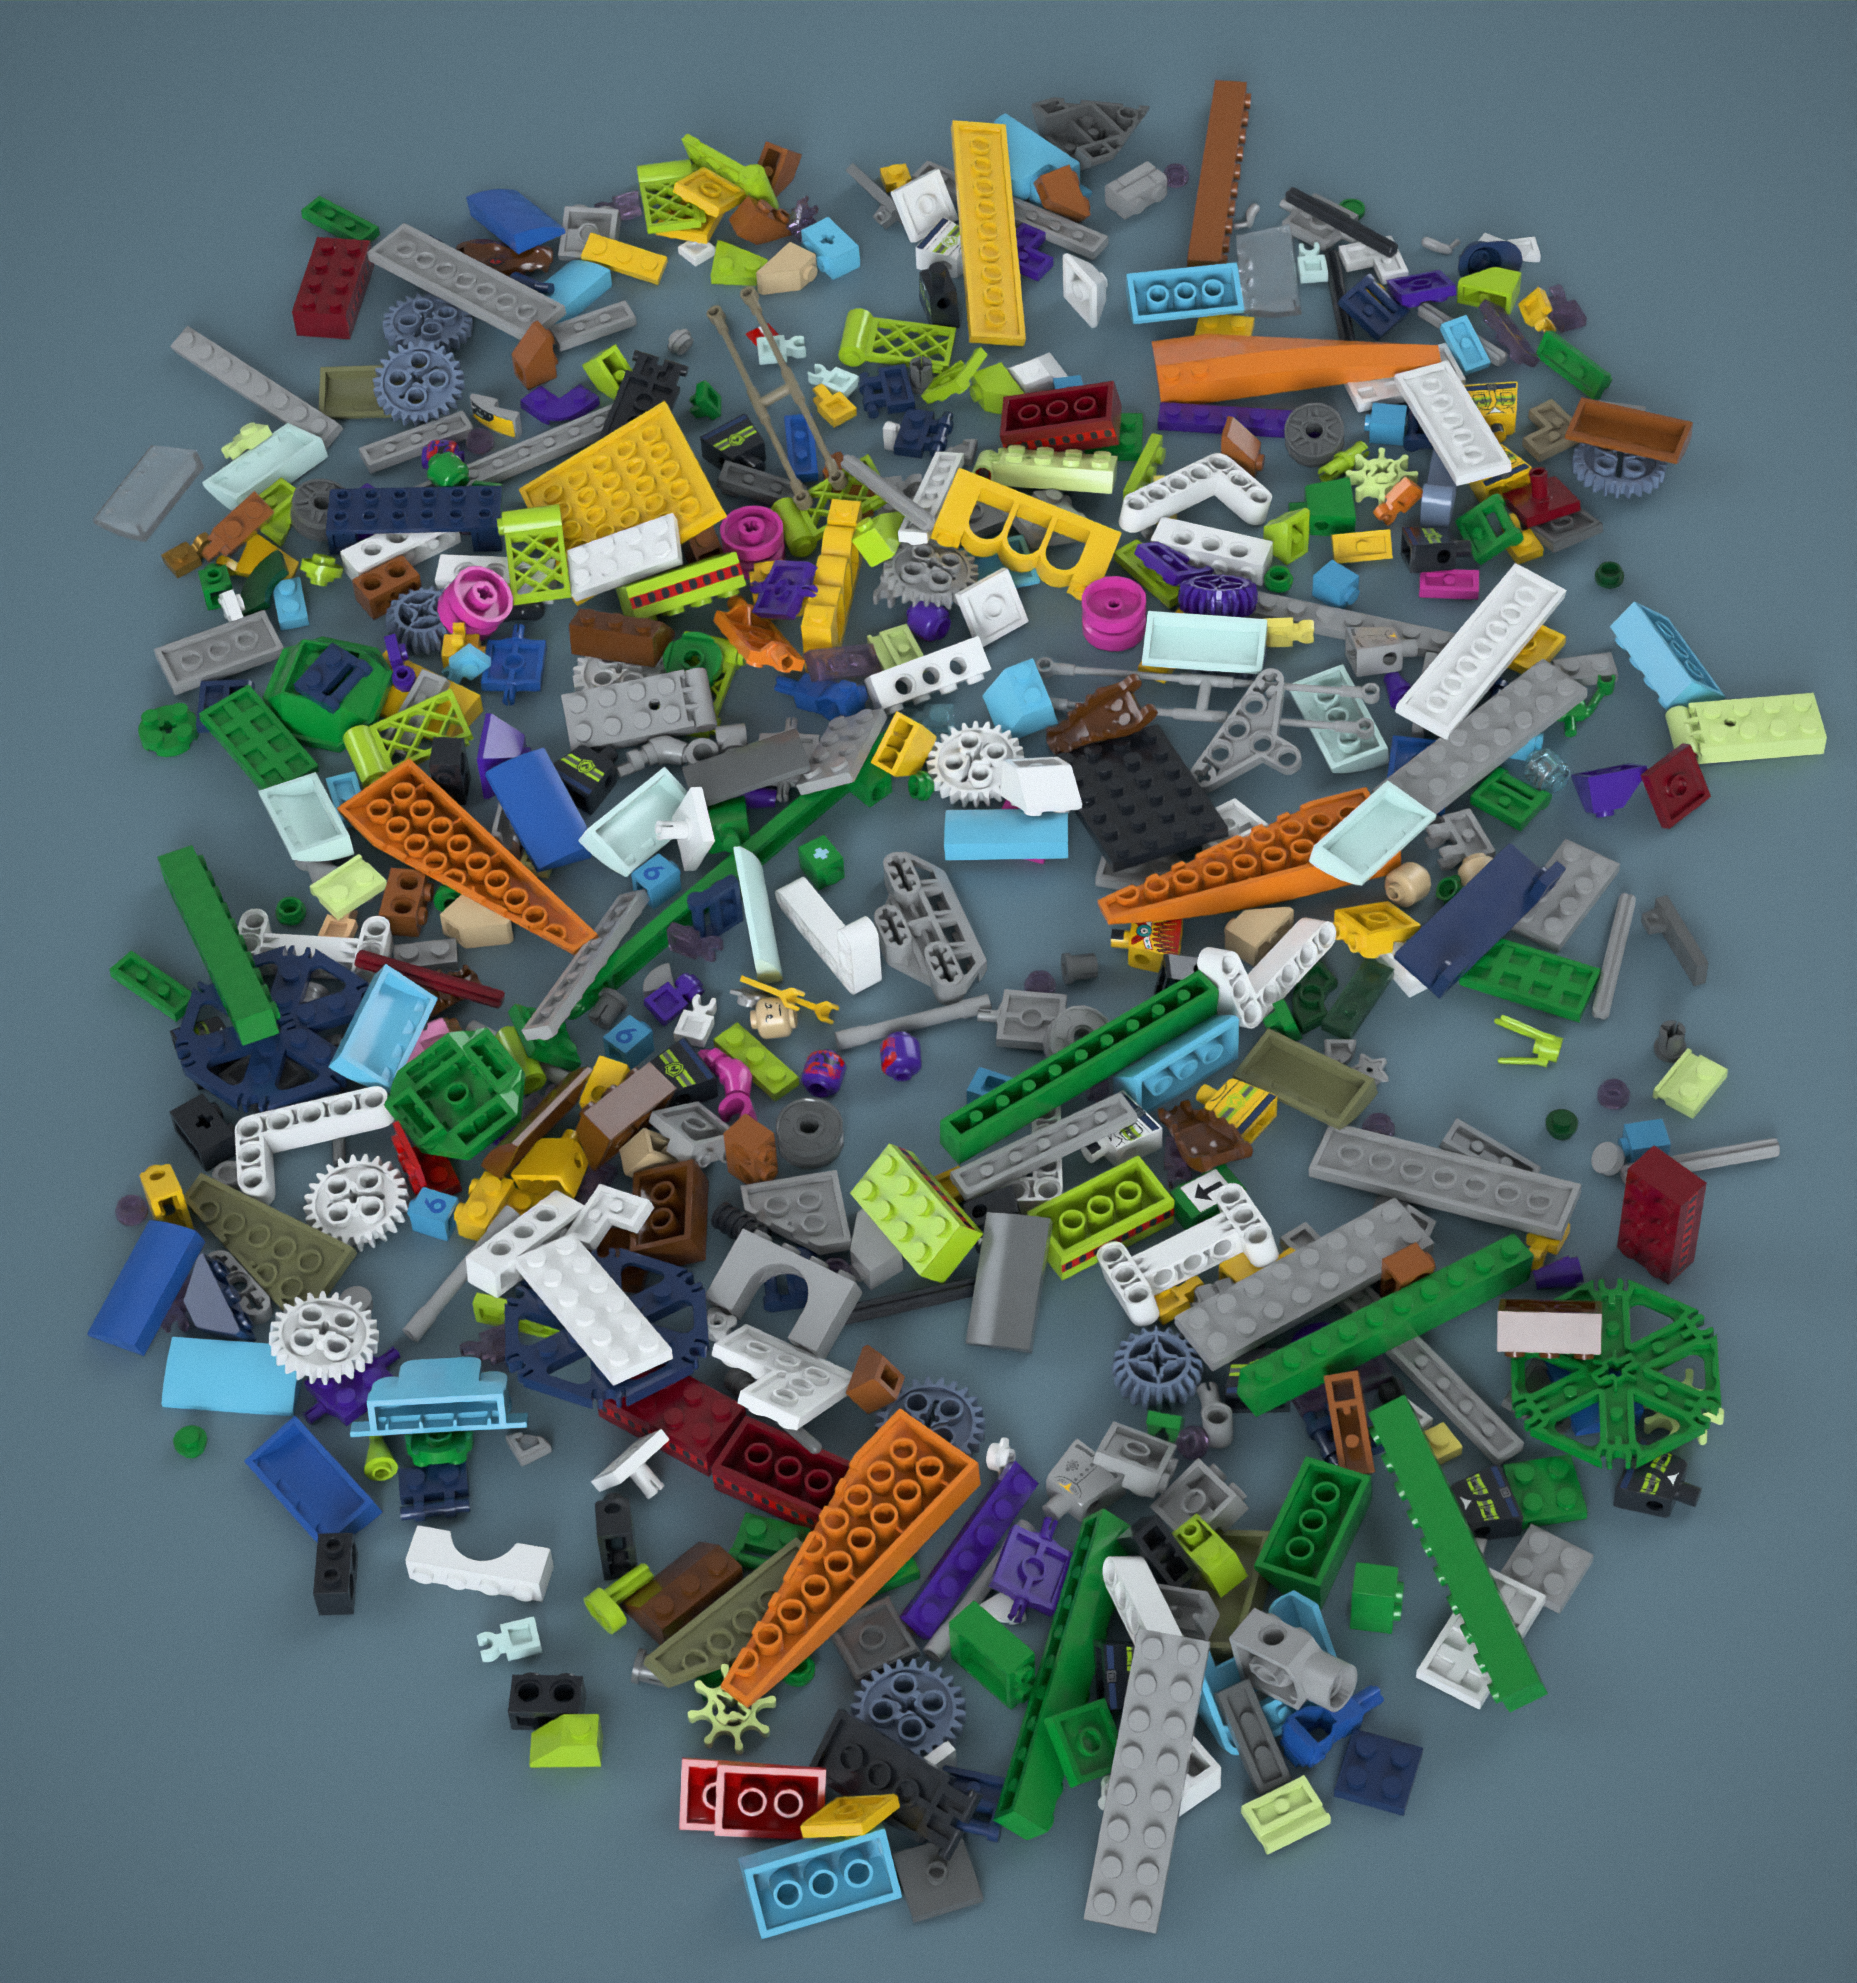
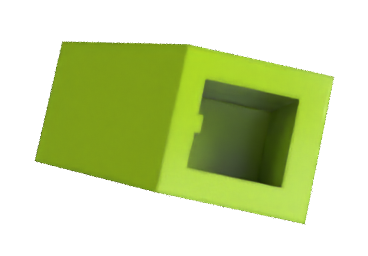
M1197 1513L1171 1533L1198 1568V1574L1221 1598L1248 1577L1236 1553Z

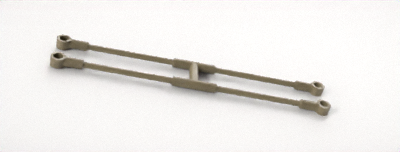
M747 286L741 290L740 297L749 306L752 314L756 316L781 368V375L785 381L784 385L761 397L757 388L753 386L728 333L729 329L725 322L726 314L722 308L714 305L708 309L706 315L710 322L715 325L718 333L722 335L747 388V395L761 424L765 426L791 481L790 486L794 493V503L799 510H807L813 505V498L804 489L801 481L797 479L770 422L771 417L766 409L768 406L791 394L795 404L799 406L823 455L825 467L829 473L828 481L835 490L844 489L849 481L844 472L839 469L836 461L831 458L805 404V397L774 340L762 315V308L758 302L759 294L753 286Z

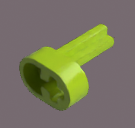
M640 1563L605 1590L598 1587L584 1597L585 1606L597 1622L608 1633L613 1634L627 1624V1619L618 1605L652 1581L654 1575L645 1563Z

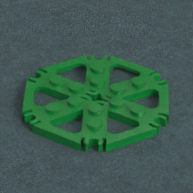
M1617 1278V1287L1615 1289H1607L1604 1286V1279H1599L1598 1291H1595L1593 1279L1553 1299L1602 1301L1601 1355L1594 1354V1359L1588 1360L1575 1359L1573 1354L1560 1353L1559 1358L1552 1359L1541 1358L1539 1353L1525 1352L1524 1357H1511L1512 1411L1515 1410V1417L1517 1419L1524 1415L1531 1416V1418L1524 1421L1525 1431H1530V1436L1601 1469L1602 1456L1606 1457L1607 1469H1612V1461L1615 1458L1624 1459L1626 1469H1630L1632 1466V1456L1636 1457V1468L1672 1451L1705 1434V1429L1710 1428L1711 1418L1704 1416L1703 1413H1711L1717 1416L1719 1407L1721 1408L1717 1334L1714 1336V1328L1698 1329V1327L1704 1325V1315L1698 1314L1699 1310L1627 1279L1628 1290L1625 1291L1622 1278ZM1641 1305L1673 1320V1323L1631 1343L1629 1311L1632 1307ZM1697 1355L1704 1361L1705 1388L1699 1391L1658 1371L1687 1356ZM1530 1358H1540L1572 1373L1534 1393H1529L1525 1388V1363ZM1609 1369L1621 1370V1376L1609 1375ZM1599 1402L1600 1441L1596 1445L1586 1446L1555 1430L1557 1422ZM1634 1402L1676 1420L1680 1425L1679 1429L1650 1445L1639 1444L1635 1438Z

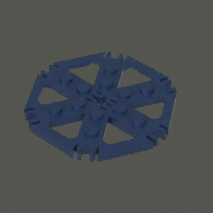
M285 945L252 956L256 967L267 964H274L278 967L270 994L281 1016V1019L277 1020L276 1023L282 1031L242 1046L233 1026L206 1035L194 1033L200 1010L204 1005H211L226 1016L228 1014L213 983L205 985L199 981L197 983L199 991L193 987L175 1043L178 1058L189 1057L180 1061L185 1076L237 1111H239L241 1103L245 1113H248L250 1105L258 1103L260 1113L267 1111V1108L270 1111L341 1091L340 1087L346 1088L348 1086L345 1076L329 1068L338 1048L316 1033L350 1023L369 983L315 948V954L312 957L310 947H306L303 955L296 956L295 946L291 945L286 950ZM316 969H323L345 983L344 989L340 992L303 1003L311 975ZM251 1055L244 1080L238 1085L226 1083L207 1069ZM287 1056L318 1076L312 1082L291 1089H278Z
M614 1248L609 1249L610 1254L607 1257L601 1258L597 1256V1250L592 1249L591 1255L621 1290V1273L628 1266L642 1268L664 1277L661 1282L629 1297V1299L672 1348L673 1359L664 1362L663 1364H666V1366L640 1379H627L614 1386L591 1358V1378L584 1384H576L549 1375L588 1355L528 1282L524 1280L520 1282L521 1286L515 1288L516 1298L518 1299L508 1297L507 1304L504 1303L506 1368H509L510 1373L517 1371L518 1382L520 1384L523 1383V1387L593 1409L594 1399L597 1401L599 1410L603 1409V1402L607 1399L615 1400L617 1408H621L623 1405L622 1397L624 1396L626 1397V1405L629 1406L693 1374L694 1369L699 1368L697 1356L707 1357L709 1337L706 1292L701 1282L694 1284L693 1273L680 1266L619 1248L620 1256L618 1258ZM687 1306L693 1307L694 1327L689 1332L680 1333L652 1324ZM526 1319L560 1330L532 1345H523L519 1342L520 1320Z

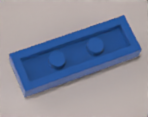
M803 414L784 416L788 460L797 479L801 482L819 481L815 439Z

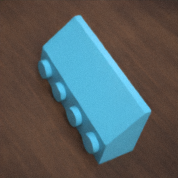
M1237 262L1126 274V298L1129 316L1133 324L1244 313L1245 310Z
M1634 601L1610 626L1617 636L1615 638L1616 643L1622 649L1628 651L1631 656L1629 661L1635 668L1643 672L1645 675L1643 678L1644 682L1660 696L1658 702L1666 710L1675 706H1685L1688 708V703L1718 701L1726 698L1668 617Z
M1214 1015L1183 1035L1172 1039L1155 1052L1145 1055L1132 1066L1121 1069L1113 1076V1095L1124 1090L1149 1114L1238 1059L1239 1018L1236 1015Z
M881 1822L865 1835L805 1838L738 1858L746 1892L761 1939L902 1898L886 1831Z

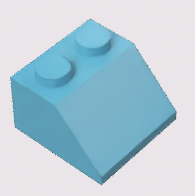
M1033 658L1005 668L982 695L994 726L1001 725L1002 733L1010 730L1012 738L1019 739L1045 729L1048 726L1058 724L1052 703Z

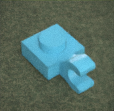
M469 643L449 657V666L444 668L441 674L457 684L460 683L463 677L471 681L491 667V657Z

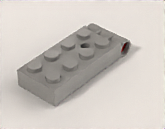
M693 668L685 672L683 669L561 695L571 751L580 745H585L597 753L606 745L616 750L648 743L649 739L657 736L668 735L674 738L711 731L717 726L707 670L705 668ZM653 705H660L659 709L651 710Z

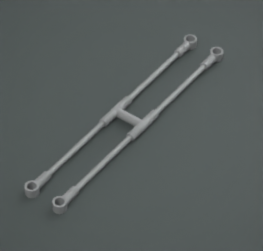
M1048 657L1040 658L1036 663L1041 678L1044 679L1050 678L1054 674L1069 676L1084 674L1126 678L1131 674L1137 673L1140 679L1173 681L1183 685L1200 686L1196 709L1156 708L1158 711L1157 716L1173 717V719L1224 723L1230 715L1227 711L1208 710L1211 688L1250 687L1254 680L1234 679L1231 676L1180 673L1178 675L1076 667L1075 664L1053 663L1052 659ZM1265 681L1266 689L1271 685L1277 686L1276 682ZM1372 682L1365 684L1363 687L1347 685L1331 687L1285 683V690L1338 694L1340 697L1361 698L1367 704H1375L1380 699V688L1376 683ZM1375 692L1373 695H1368L1367 693ZM1049 697L1054 710L1075 709L1076 703H1084L1068 701V699ZM1281 718L1280 726L1334 730V732L1357 734L1361 739H1369L1374 735V723L1369 718H1361L1357 722L1338 720L1335 722ZM1363 727H1369L1368 730H1361Z

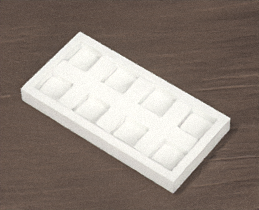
M1446 343L1438 344L1441 362L1449 361L1462 384L1465 385L1466 379ZM1395 377L1355 383L1347 382V384H1344L1358 413L1372 410L1373 403L1398 404L1406 402L1395 384Z
M671 513L567 550L571 596L577 602L682 565L678 520L675 515Z
M1489 1568L1523 1639L1544 1606L1546 1595ZM1453 1612L1417 1669L1416 1678L1480 1710L1490 1694L1487 1684L1491 1683L1492 1680L1488 1672L1482 1674L1473 1656L1478 1653L1475 1643L1468 1644L1460 1629V1625L1465 1623L1461 1613L1455 1615Z

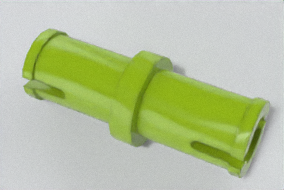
M1357 441L1346 451L1336 453L1332 461L1318 469V474H1322L1319 476L1322 482L1331 481L1343 473L1346 474L1347 470L1352 471L1355 465L1356 454H1361L1363 458L1369 456L1370 452L1365 451L1368 449V446L1362 441Z

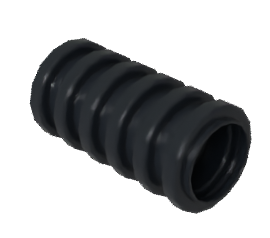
M729 1202L718 1206L712 1215V1227L719 1229L721 1233L727 1234L730 1239H735V1241L742 1229L752 1233L757 1229L770 1237L772 1236L770 1228L764 1227L760 1222H756L753 1217H748L745 1212H741L740 1209L733 1207Z

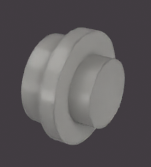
M687 329L674 331L668 339V350L678 355L687 352L694 341L690 331Z

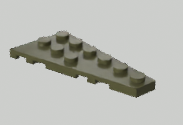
M203 1173L199 1174L184 1195L187 1206L283 1313L285 1303L294 1307L295 1297L300 1298L304 1302L307 1301V1293H311L316 1299L320 1297L321 1291H324L327 1297L357 1255L354 1247Z
M795 1537L645 1657L644 1665L667 1688L719 1670L722 1664L732 1665L741 1649L746 1647L752 1636L751 1632L757 1621H761L771 1597L781 1587L783 1577L803 1543Z

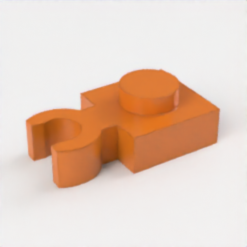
M1404 477L1385 496L1387 501L1377 506L1372 513L1379 521L1382 520L1388 526L1394 522L1400 511L1405 514L1422 497L1423 490L1419 485Z

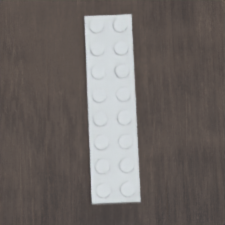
M1515 563L1398 702L1395 712L1448 740L1450 733L1470 714L1562 602L1567 590Z

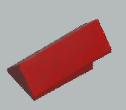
M682 1757L679 1830L715 1831L714 1836L805 1839L802 1836L800 1826L825 1807L826 1768Z

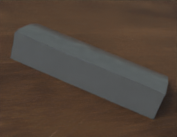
M797 728L690 764L682 767L688 789L690 787H702L706 806L708 807L809 772L811 767Z
M987 1212L966 1344L1032 1354L1053 1225L1050 1218Z

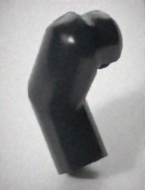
M536 602L512 606L511 612L503 622L516 620L537 621L545 614L544 603Z

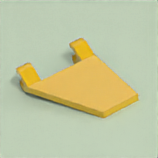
M256 534L247 542L239 562L221 555L217 558L216 564L219 566L226 564L229 576L237 575L248 578L254 568L265 557L279 548L259 534ZM279 549L284 556L289 572L282 580L294 578L299 568V562Z
M743 975L740 978V981L779 996L783 1005L789 1009L799 1011L800 1007L795 1006V1003L814 1010L817 1018L822 1022L833 1024L834 1020L829 1019V1013L832 1009L839 1011V1006L831 1002L824 1001L814 1004L797 997L799 995L804 997L805 993L796 988H788L781 991Z

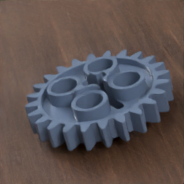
M427 292L425 297L416 293L415 299L406 296L405 303L396 301L397 307L390 306L389 313L384 314L385 340H388L389 346L395 345L396 352L398 351L399 344L404 349H408L409 341L413 343L414 347H418L420 340H423L425 347H428L432 341L435 343L436 350L441 346H445L446 353L448 354L451 352L450 348L459 350L460 343L466 344L467 337L472 336V315L437 296H431L429 292Z
M420 340L418 347H414L413 343L409 341L408 349H404L399 344V352L395 354L389 350L390 360L381 358L380 362L383 368H375L377 377L373 378L374 387H376L373 391L375 397H378V406L383 407L385 415L391 414L394 422L402 417L403 426H406L410 420L413 421L415 427H418L420 421L424 420L426 424L432 418L439 420L440 414L448 416L450 415L448 408L457 409L456 400L463 399L460 390L465 389L463 370H460L459 360L454 361L455 358L452 352L446 354L445 346H441L436 350L433 341L428 347L424 346L423 340ZM418 364H426L422 368H415ZM398 381H405L402 385H394ZM437 382H444L441 386H433ZM416 399H422V400H423V401L420 402L419 404H413V403H412V402H413L414 400H416Z
M1579 443V447H1575L1571 465L1573 467L1572 473L1577 474V481L1584 480V487L1593 486L1592 492L1594 493L1603 490V496L1614 493L1615 498H1619L1620 494H1624L1630 499L1631 493L1642 497V491L1650 494L1652 488L1658 489L1659 484L1664 481L1667 463L1664 461L1622 452L1621 477L1617 478L1618 451L1585 443Z
M927 1376L923 1385H920L916 1379H912V1388H908L903 1384L897 1400L882 1407L881 1412H876L877 1424H875V1433L900 1408L971 1458V1452L979 1453L980 1442L985 1440V1418H983V1408L978 1406L977 1397H969L967 1387L957 1391V1381H953L948 1387L944 1386L943 1377H940L937 1384H932L930 1377ZM935 1403H938L934 1412L935 1422H932L930 1427L931 1411L933 1405Z
M913 1658L909 1667H904L901 1659H897L896 1669H891L887 1663H884L883 1674L872 1670V1682L862 1679V1691H854L855 1703H852L850 1706L851 1714L923 1758L944 1742L948 1741L953 1747H956L955 1735H963L962 1723H966V1711L963 1710L966 1709L965 1698H961V1687L954 1686V1677L952 1675L943 1678V1668L941 1666L931 1672L929 1661H926L922 1668L917 1667L916 1660ZM902 1689L911 1690L909 1693L906 1694L898 1693V1691ZM930 1707H938V1708H940V1709L937 1710V1711H928V1710H927V1709L930 1708ZM881 1715L890 1716L888 1719L885 1720L877 1719V1717ZM909 1733L920 1734L914 1738L906 1737Z

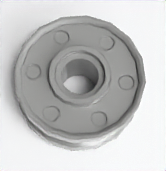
M1085 1005L1071 1006L1060 1012L1045 1030L1043 1047L1046 1057L1048 1058L1074 1043L1073 1036L1082 1038L1109 1022L1107 1017L1097 1009Z

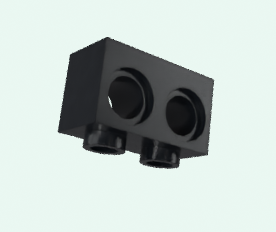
M434 737L429 760L431 779L459 805H466L471 776L464 738Z
M353 1533L318 1534L313 1596L319 1615L354 1614L359 1554Z
M528 1672L523 1675L512 1674L508 1707L512 1730H537L563 1714H584L586 1689L583 1676H576L571 1673L559 1675H540L535 1672ZM529 1697H536V1699L533 1701H524ZM571 1698L568 1702H559L561 1699Z

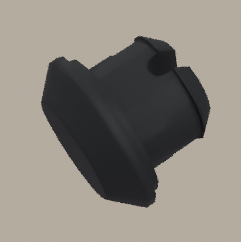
M1391 1376L1390 1382L1380 1384L1378 1387V1396L1383 1404L1404 1394L1406 1396L1404 1385L1396 1376Z

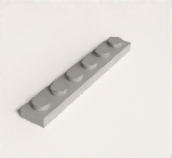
M1119 1092L951 1171L950 1179L967 1202L1136 1123L1137 1113L1123 1094Z

